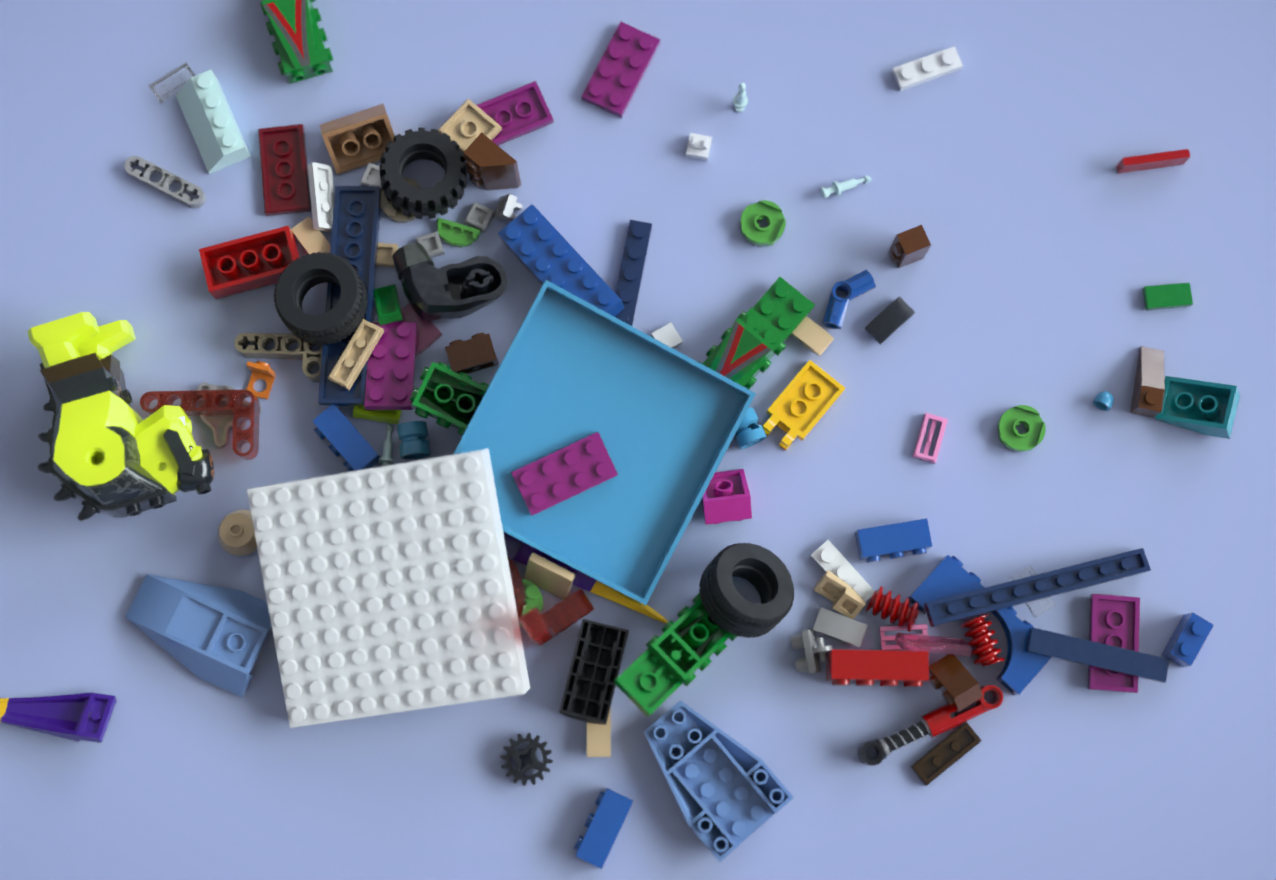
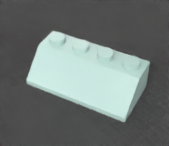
M212 69L191 77L176 94V98L208 173L211 174L251 157L220 83Z

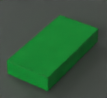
M1190 282L1144 286L1142 288L1145 310L1190 307L1193 305Z
M392 284L375 289L374 299L380 325L403 320L396 285Z

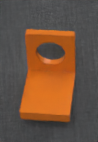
M247 361L246 366L252 371L246 394L268 400L276 373L265 362L257 361L253 363ZM262 379L267 384L266 389L262 392H257L254 390V383Z

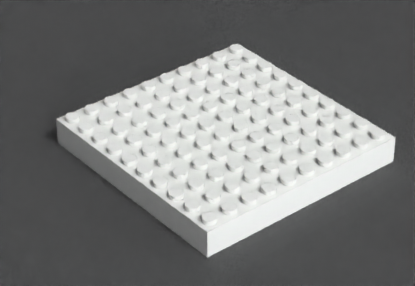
M489 449L247 489L290 728L522 695L530 689Z

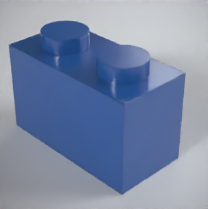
M1193 612L1184 614L1161 655L1180 667L1192 666L1214 625Z

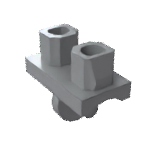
M813 630L801 631L802 634L791 637L793 649L804 648L806 654L804 658L795 659L797 672H809V674L822 672L820 662L827 661L826 652L831 650L832 646H825L823 637L816 638L815 640Z

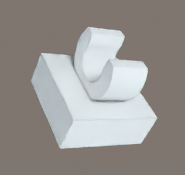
M690 133L686 157L708 161L712 137Z

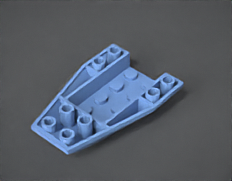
M146 574L125 618L197 677L242 698L253 678L250 672L270 631H272L268 603L240 590Z
M681 700L644 731L688 825L719 862L794 798L762 759Z

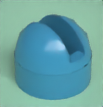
M1107 391L1098 393L1093 400V404L1103 411H1109L1114 402L1113 395Z

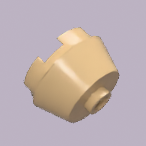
M240 509L232 511L222 519L219 525L218 540L220 545L232 555L244 556L258 549L252 515L249 510Z

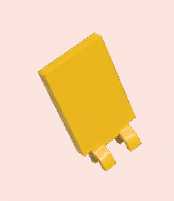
M809 360L766 411L771 417L763 425L765 434L768 436L776 425L787 434L779 443V446L786 451L796 437L801 441L804 440L846 388Z

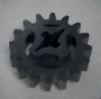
M527 733L524 739L521 734H518L517 741L510 738L511 746L503 747L507 754L500 756L501 759L506 760V763L501 768H508L509 770L505 776L510 777L513 775V783H517L521 779L523 786H526L528 780L535 785V778L537 777L544 780L543 771H551L546 767L547 763H553L552 759L547 758V755L552 753V750H545L548 744L547 741L539 743L540 736L537 735L535 739H531V733ZM522 743H530L527 749L521 751L516 749ZM537 748L542 752L543 762L537 759ZM531 751L530 758L533 760L532 764L527 763L521 770L523 766L521 755H527ZM511 756L516 759L518 765L516 771L512 767ZM534 768L538 770L533 775L523 776L527 769Z

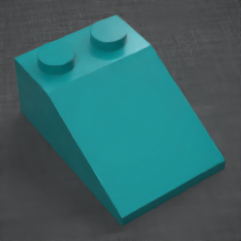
M1166 376L1162 411L1156 415L1155 419L1204 435L1230 439L1240 399L1238 387Z

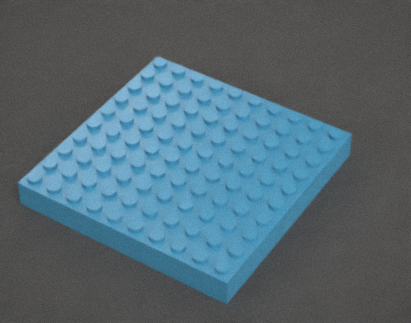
M545 280L453 454L489 449L503 532L646 605L756 393ZM595 432H599L618 475L531 516L511 472Z

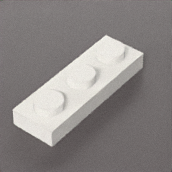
M954 46L894 67L892 73L899 90L902 91L961 70L963 65Z
M312 162L308 165L313 229L332 232L334 209L332 166Z
M829 540L810 555L824 572L828 570L842 579L865 602L873 596L875 591Z

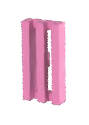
M929 413L924 414L913 458H920L933 464L936 463L948 419ZM931 419L932 422L922 454L919 452L923 442L928 420ZM941 422L933 454L929 456L928 453L936 424Z
M928 624L913 626L912 630H922V634L885 636L886 631H907L908 625H905L902 629L899 626H880L881 650L928 649ZM912 639H922L923 642L922 644L886 645L885 641Z

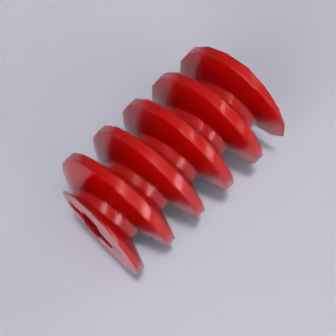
M880 586L874 592L866 612L873 608V616H877L881 612L882 620H886L890 616V624H894L899 620V628L902 629L908 624L907 631L910 632L919 615L918 603L915 602L909 607L908 598L901 603V595L898 594L892 599V591L889 590L883 595V587Z
M987 615L965 621L961 625V628H969L964 637H972V640L967 645L973 646L975 649L970 654L979 656L973 663L975 665H982V667L1005 660L1004 657H996L1002 650L1001 648H993L998 643V639H990L995 630H987V627L992 624V621L984 620Z

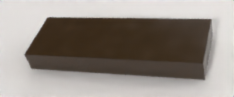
M965 722L910 767L923 784L927 786L982 740L970 725Z

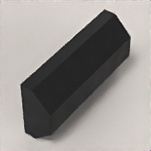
M582 620L559 710L560 714L592 724L606 725L616 686L613 682L618 678L629 630L590 620Z

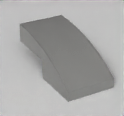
M820 608L813 631L860 648L868 625Z

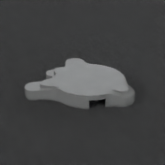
M201 383L197 387V394L199 396L198 415L203 423L211 428L214 443L217 447L222 448L228 444L229 430L231 428L241 432L245 429L248 418L258 416L261 413L259 404L245 401L241 394L231 386Z

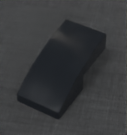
M899 296L864 329L881 345L900 326L915 314V311Z

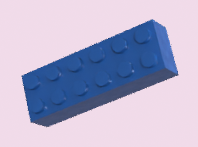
M533 204L498 232L502 243L541 285L547 280L614 317L624 309L623 302Z

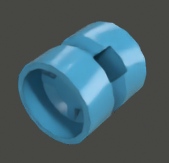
M753 407L748 408L734 437L740 450L751 447L767 438L762 425L757 424L759 419Z
M410 421L397 425L398 439L402 441L399 445L401 459H420L431 455L430 443L425 439L428 436L427 422Z

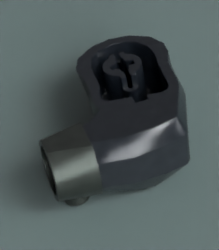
M420 243L404 245L395 251L392 256L404 294L413 310L424 321L465 317L492 304L506 290L508 280L505 270L498 262L488 256H476L461 263L449 264L439 269L434 267V262Z

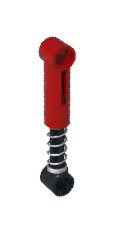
M995 685L980 687L983 697L975 701L976 706L958 714L953 704L951 706L945 704L922 715L919 723H912L908 728L903 727L900 732L894 731L893 735L885 736V739L876 738L862 743L858 748V758L865 765H878L892 751L896 749L899 751V748L905 745L908 747L909 743L917 742L916 740L919 738H925L926 735L933 738L983 713L998 708L1003 702V693ZM986 691L992 692L994 696L991 704L986 703L984 700ZM870 746L874 747L877 752L873 760L867 759L865 755L866 749Z

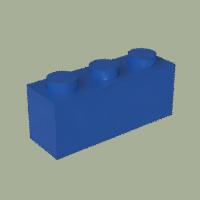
M330 405L312 421L317 426L313 429L322 440L327 438L330 441L329 449L336 457L342 455L346 460L343 465L349 472L371 468L381 458L336 405Z
M927 518L859 529L855 532L859 559H866L867 563L881 561L880 557L889 556L890 559L904 557L903 553L912 552L913 555L927 553L926 549L933 546Z
M607 788L606 792L600 791L595 802L599 807L595 815L590 813L584 825L588 830L584 837L579 836L574 846V849L577 850L576 857L602 869L634 800Z

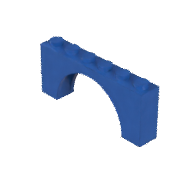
M947 555L909 595L908 599L912 604L917 602L918 609L923 614H926L924 607L926 602L985 587L980 584L981 579L973 572L968 573L962 568L963 563L958 558ZM1009 607L991 612L1000 622L1007 641L1006 661L996 680L1013 695H1019L1052 657L1026 652L1029 628L1033 626L1026 620L1021 621L1016 616V610Z

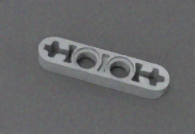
M131 156L125 161V170L132 178L189 207L199 208L205 203L206 196L200 187L139 156ZM139 164L145 172L143 174L142 171L138 169L133 170L131 167ZM154 172L161 173V178L157 182L150 181V176ZM179 182L181 184L180 189L177 192H171L169 190L171 183ZM186 190L193 195L197 193L199 198L192 200L185 194Z

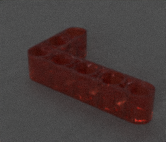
M249 390L150 391L143 394L140 398L141 408L149 414H153L164 405L173 406L175 400L181 399L180 407L187 416L233 415L232 448L234 453L244 460H252L258 454L260 403L258 398ZM251 397L250 405L242 407L243 400ZM204 398L203 406L196 408V402ZM228 398L227 405L220 408V400ZM157 399V406L150 409L151 401ZM246 420H250V427L246 430H242V423ZM250 443L249 451L241 453L243 444Z
M580 589L545 613L541 614L539 609L535 607L522 615L518 620L530 639L539 647L588 615L595 608L584 591Z

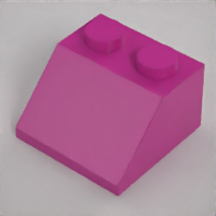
M744 469L715 472L701 499L706 525L752 518L751 496Z

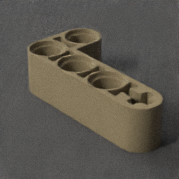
M241 333L235 338V348L245 358L303 360L302 370L312 382H320L323 345H321L318 351L312 352L311 348L314 344L302 341L294 334ZM269 342H275V347L272 350L267 351L265 349ZM298 343L296 350L288 351L290 344ZM313 366H320L318 373L310 374V369Z

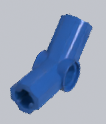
M867 269L845 281H839L834 284L823 317V325L831 329H841L849 301L876 287L874 278ZM842 290L846 293L847 297L839 298L835 292Z

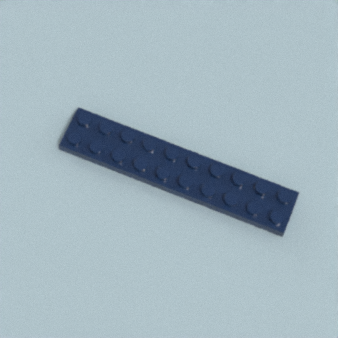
M335 186L330 253L347 260L359 274L368 295V307L364 320L372 323L382 189L380 186ZM327 284L325 313L330 311L340 298L341 288L337 284ZM353 332L340 342L337 341L329 345L325 344L322 347L319 405L364 406L368 360L350 390L328 379L354 335Z

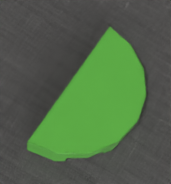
M437 218L436 226L439 236L452 247L462 248L469 246L481 234V230Z

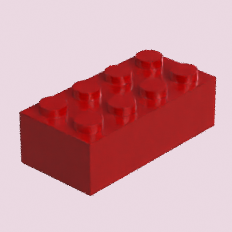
M289 226L199 249L208 290L215 299L276 284L283 270L292 261L300 258L294 233Z
M831 649L826 652V681H832L833 686L849 685V681H855L856 686L874 685V682H880L881 687L898 686V682H903L904 687L922 686V682L929 681V651Z

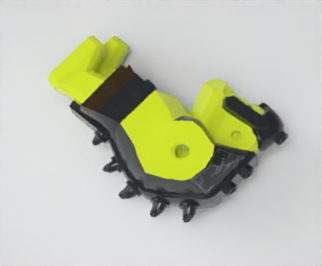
M81 312L32 327L27 331L30 342L38 349L43 363L39 364L40 372L44 377L50 396L49 402L43 406V409L54 412L52 428L48 432H42L38 435L41 441L47 442L50 445V457L47 462L38 464V470L43 473L53 474L61 482L60 486L62 488L54 495L55 501H66L70 498L75 499L78 497L82 500L81 504L83 505L81 512L78 514V519L84 521L91 518L95 513L99 514L100 512L115 518H124L139 515L150 509H158L166 504L177 501L175 493L179 490L184 493L197 490V494H206L212 491L210 485L214 479L212 456L209 449H202L201 446H196L191 434V420L180 406L164 405L143 420L130 406L132 397L129 390H126L120 361L112 355L113 352L136 340L133 327L127 320H118L98 326L96 318L90 312Z

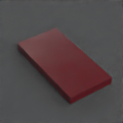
M303 124L258 129L265 215L274 216L311 211Z

